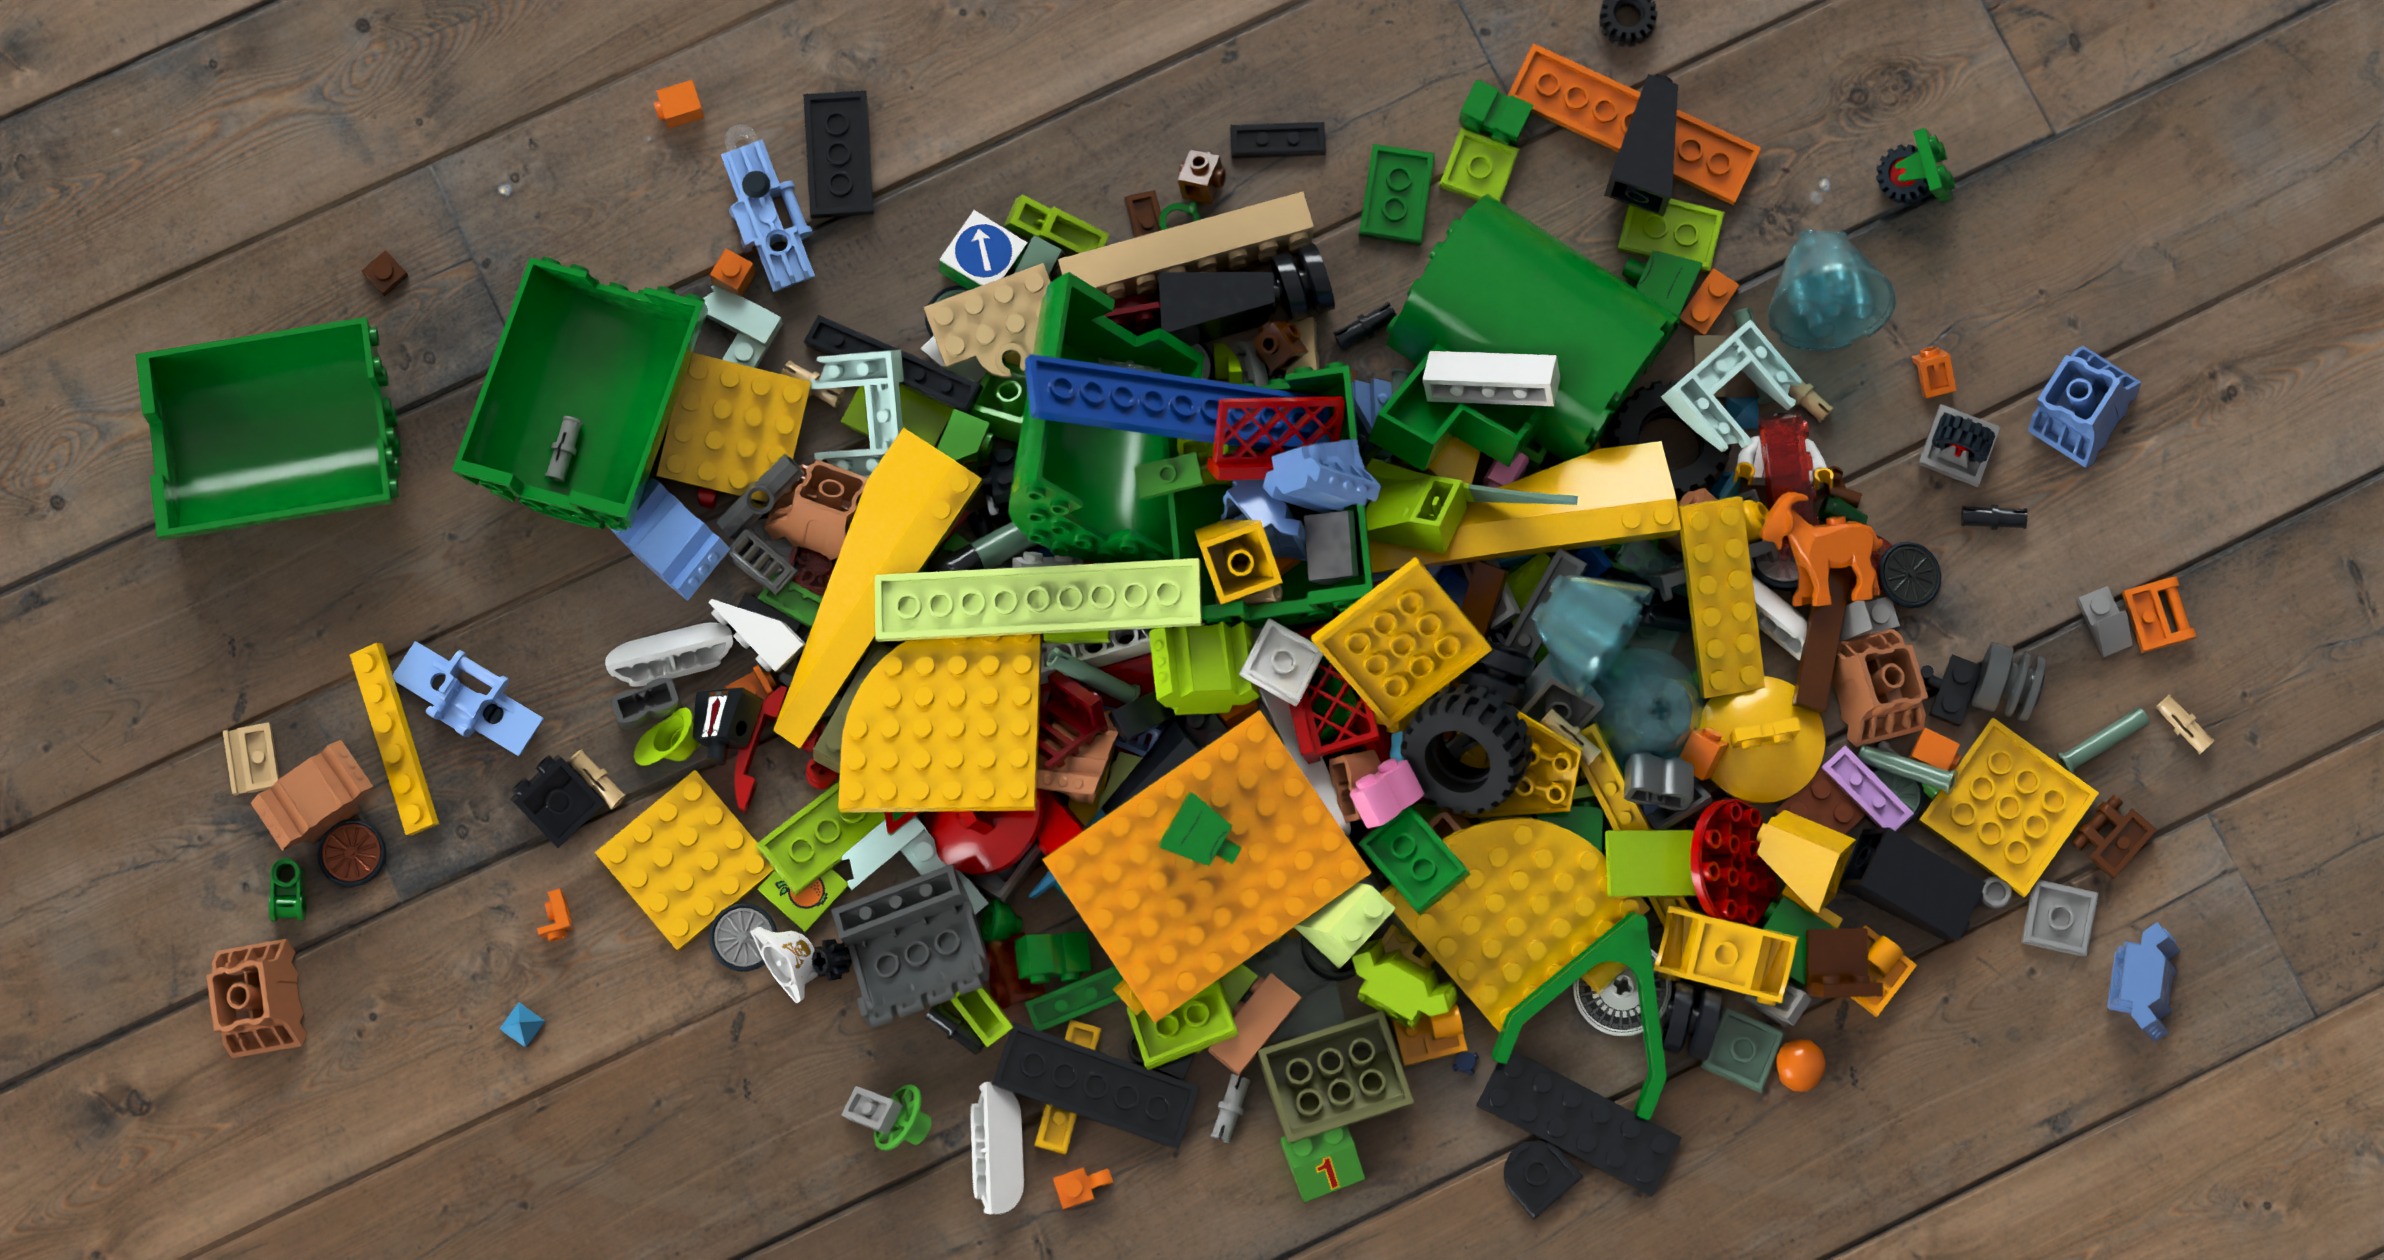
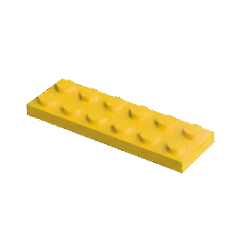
M1736 496L1678 506L1700 696L1702 698H1711L1766 688L1743 498Z

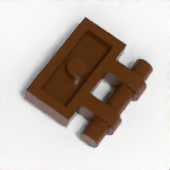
M2112 795L2106 803L2102 802L2097 807V814L2088 824L2083 823L2077 830L2078 835L2071 842L2080 851L2088 843L2094 845L2096 849L2088 858L2112 879L2121 872L2157 830L2133 808L2124 817L2120 815L2117 810L2123 804V801L2116 795ZM2108 821L2115 828L2104 838L2098 831Z

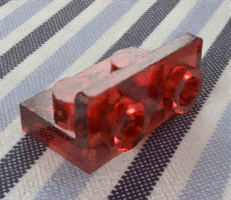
M1024 932L1003 940L990 941L985 945L990 963L988 980L990 983V994L1001 1010L1046 993L1043 983L1031 984L1030 979L1019 980L1014 941L1025 936Z

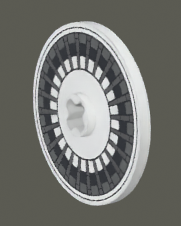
M1650 948L1652 966L1654 969V965L1658 954ZM1629 967L1600 995L1581 977L1573 983L1574 999L1578 1010L1594 1028L1614 1036H1632L1643 1032L1636 977ZM1653 970L1660 1020L1671 998V980L1660 977L1661 972ZM1623 980L1627 981V988L1631 990L1630 993L1624 991L1622 995H1618L1616 993L1617 987L1614 986V983L1621 984Z

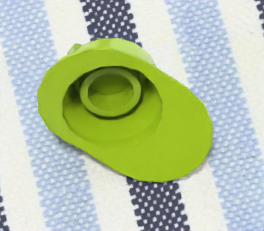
M686 707L680 708L670 717L649 729L635 747V762L641 766H649L663 758L676 762L689 758L701 745L693 738L694 722L692 721L693 715L691 710Z

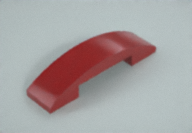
M780 686L765 699L748 746L738 750L735 765V793L738 807L742 813H748L758 785L755 778L747 776L766 721L769 720L776 723L788 692L787 687Z

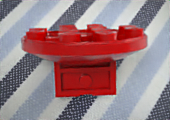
M1037 788L1036 810L924 812V826L935 841L937 856L945 864H952L956 870L970 875L994 874L1012 866L1032 847L1043 821L1044 794L1042 789Z
M1739 799L1718 800L1709 805L1701 814L1694 829L1690 852L1691 874L1697 896L1687 898L1689 901L1699 900L1702 908L1710 917L1753 926L1762 918L1770 904L1771 898L1777 894L1776 872L1770 867V878H1767L1769 865L1757 854L1760 843L1756 841V838L1764 823L1759 810Z

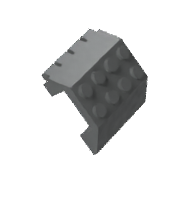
M952 864L832 909L839 939L849 948L862 997L857 999L861 1016L865 1019L867 1025L871 1024L873 1028L894 1021L896 1014L902 1018L924 1010L925 1004L928 1002L932 1007L956 998V992L958 991L961 995L980 989L983 987V982L989 980L990 963L974 909Z

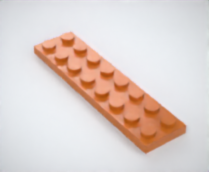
M1533 43L1507 96L1513 95L1532 104L1533 114L1619 153L1641 92ZM1677 109L1673 178L1734 206L1761 147Z

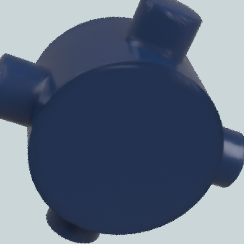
M1467 1051L1458 1053L1452 1068L1454 1071L1459 1070L1461 1072H1468L1469 1076L1475 1073L1473 1068L1479 1056L1477 1053L1472 1054Z

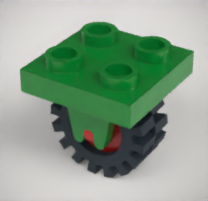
M1926 128L1913 131L1918 148L1907 144V147H1904L1902 144L1896 145V150L1890 148L1887 150L1889 154L1886 157L1882 155L1879 159L1882 163L1877 165L1876 168L1878 175H1876L1877 182L1880 184V189L1894 202L1899 204L1903 202L1905 205H1911L1912 201L1919 203L1922 196L1927 198L1930 195L1928 193L1929 190L1941 203L1954 200L1951 190L1956 189L1951 171H1947L1943 163L1944 160H1947L1944 144L1942 141L1939 142L1936 135L1932 136Z

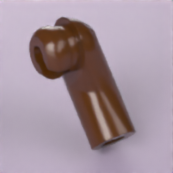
M1829 467L1828 469L1833 472L1832 489H1829V485L1823 482L1828 496L1831 498L1837 496L1857 509L1862 493L1845 487L1842 479L1843 471L1839 467Z

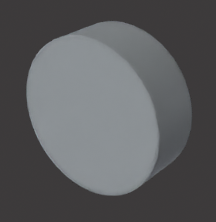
M1996 876L1985 879L1984 882L1986 884L1982 890L1983 899L1981 903L1993 910L2000 909L2008 904L2012 897V888Z

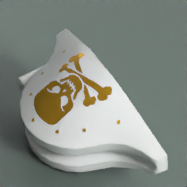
M761 927L750 931L773 977L796 1004L802 1001L805 997V984L818 976V973L812 966V955L815 950L811 942L804 935L794 931L777 933Z

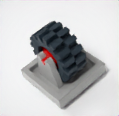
M1940 404L1917 465L1978 487L2000 426Z

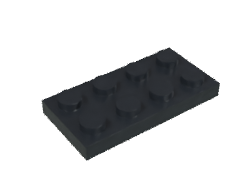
M867 91L803 94L810 217L827 218L874 215Z

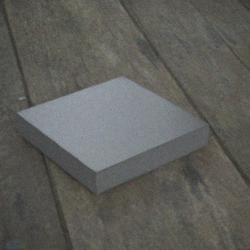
M2038 879L2031 888L2021 943L2086 957L2099 893Z

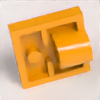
M1864 925L1863 928L1868 930V975H1870V981L1883 983V996L1851 998L1877 1017L1917 965L1903 954L1902 949L1883 935L1879 936L1868 926Z
M1456 1003L1446 1013L1435 1016L1423 1013L1414 1030L1391 1019L1403 1067L1455 1055L1468 1050L1463 1034L1461 1015Z

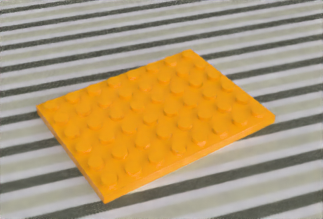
M1260 710L1042 859L1154 1023L1371 874L1369 868ZM1188 792L1197 795L1232 825L1226 838L1242 847L1233 864L1215 855L1211 864L1207 866L1157 846Z

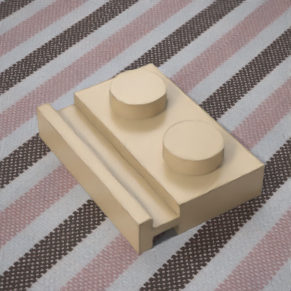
M270 723L237 728L236 730L223 731L232 794L237 796L242 793H253L270 789L280 779L272 725Z

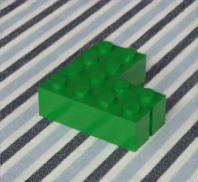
M1436 343L1430 351L1450 350ZM1428 353L1379 411L1368 440L1425 472L1453 436L1510 467L1522 452L1523 447H1526L1538 432L1547 406L1428 402L1423 384Z

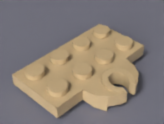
M1044 263L923 307L946 368L977 358L982 368L992 376L1011 378L1010 369L1004 366L1002 358L1008 352H1016L1021 357L1019 367L1022 373L1026 371L1025 360L1029 354H1033L1041 300L1046 293L1047 286L1051 283Z

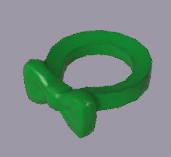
M1196 201L1190 202V206L1183 203H1172L1166 206L1160 214L1159 227L1161 231L1168 229L1166 218L1173 211L1191 214L1194 221L1201 220Z

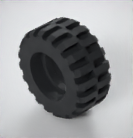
M1670 380L1668 385H1663L1662 381L1652 382L1650 388L1646 389L1642 386L1635 390L1631 398L1627 397L1621 404L1618 412H1616L1607 438V448L1639 444L1643 428L1649 422L1656 419L1670 418L1687 425L1661 398L1679 380ZM1687 425L1698 440L1699 450L1696 459L1691 465L1683 469L1669 470L1677 501H1680L1689 491L1705 488L1709 492L1715 483L1717 484L1730 458L1729 453L1732 449V444L1728 445L1726 451L1721 452Z
M1460 684L1457 689L1452 685L1444 687L1440 692H1436L1428 698L1409 721L1410 723L1402 735L1404 741L1401 743V755L1405 757L1404 760H1408L1425 793L1423 797L1427 800L1431 798L1437 802L1436 806L1445 810L1449 807L1453 809V813L1463 815L1466 811H1469L1471 815L1482 814L1484 810L1492 811L1498 808L1500 803H1504L1528 771L1527 768L1532 759V753L1529 751L1532 748V739L1530 734H1525L1529 728L1524 719L1518 718L1517 714L1519 711L1513 705L1509 707L1504 702L1505 698L1498 693L1494 696L1488 693L1489 689L1478 686L1477 689H1472L1470 684ZM1458 731L1476 739L1485 749L1489 757L1490 767L1476 768L1460 762L1448 750L1443 732Z

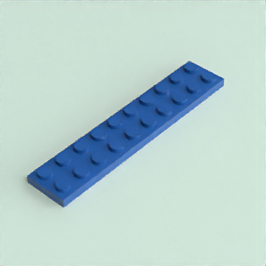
M1029 354L1025 360L1031 418L1214 443L1219 399L1323 397ZM1325 406L1316 415L1322 424L1330 419L1329 406ZM1294 407L1285 417L1294 425L1307 412L1303 407ZM1228 408L1227 423L1232 427L1246 413L1241 408ZM1263 408L1254 418L1263 426L1276 412L1273 408ZM1312 418L1298 432L1307 440L1320 426ZM1281 419L1268 433L1276 441L1290 427ZM1250 420L1237 434L1245 442L1259 428ZM1325 433L1314 444L1330 443V438ZM1295 434L1281 448L1287 452L1298 448L1303 442ZM1264 435L1251 448L1266 450L1273 443ZM1233 436L1224 445L1240 447L1242 444Z

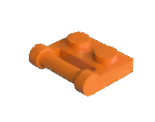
M2176 576L2127 589L2121 593L2141 653L2197 638L2194 628H2190L2177 589L2180 585ZM2159 592H2165L2178 632L2171 633L2158 594Z

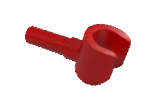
M700 487L698 490L699 505L714 509L718 491Z

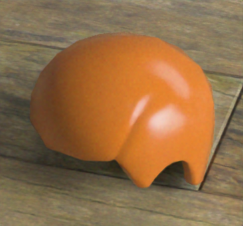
M1795 1038L1784 1043L1776 1058L1779 1080L1793 1091L1807 1092L1817 1087L1826 1069V1061L1822 1049L1809 1039Z

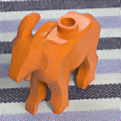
M1787 492L1778 498L1767 514L1760 531V537L1763 541L1773 542L1778 550L1782 547L1783 537L1786 535L1788 537L1798 573V588L1793 595L1792 606H1802L1811 603L1813 606L1831 605L1828 580L1829 570L1848 566L1852 568L1857 576L1856 585L1851 594L1852 601L1873 599V595H1880L1876 570L1871 563L1872 552L1881 548L1883 541L1882 539H1877L1872 527L1855 521H1846L1844 516L1826 518L1827 524L1812 526L1791 508L1798 501H1808V496L1796 492Z

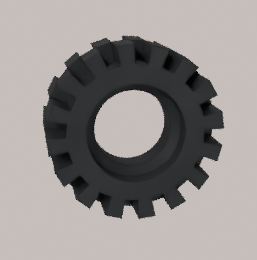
M1604 0L1599 15V25L1603 27L1602 33L1604 36L1608 34L1610 36L1609 41L1612 43L1615 40L1619 41L1618 46L1624 47V43H1629V47H1633L1636 42L1640 45L1645 41L1646 37L1649 38L1654 29L1657 19L1656 3L1650 0ZM1624 6L1634 7L1640 14V21L1634 26H1624L1618 22L1616 12Z

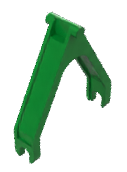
M1636 911L1626 913L1625 917L1512 1008L1505 1017L1492 1050L1491 1058L1506 1064L1522 1024L1596 964L1607 961L1623 963L1630 968L1636 977L1648 1065V1074L1633 1112L1640 1118L1649 1120L1665 1084L1667 1073L1646 917Z

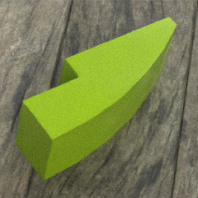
M1023 194L1015 199L1004 224L1005 228L1029 239H1032L1035 235L1062 249L1064 253L1069 255L1104 247L1110 235L1056 207L1049 208Z
M984 985L982 988L961 995L958 991L956 992V998L950 999L987 1048L1014 1028Z

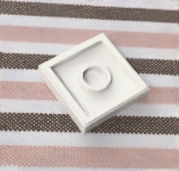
M1269 618L1239 675L1296 707L1324 654L1313 642Z

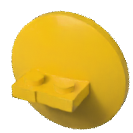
M1764 676L1766 688L1711 697L1702 710L1696 730L1700 728L1704 730L1705 727L1711 728L1722 735L1721 740L1729 743L1710 781L1728 796L1752 804L1776 803L1798 793L1815 776L1825 751V731L1820 714L1792 705L1795 686L1784 680Z

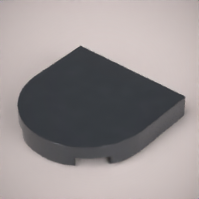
M1539 1140L1526 1141L1518 1145L1510 1153L1504 1166V1181L1508 1191L1533 1220L1583 1177L1580 1171L1557 1146Z

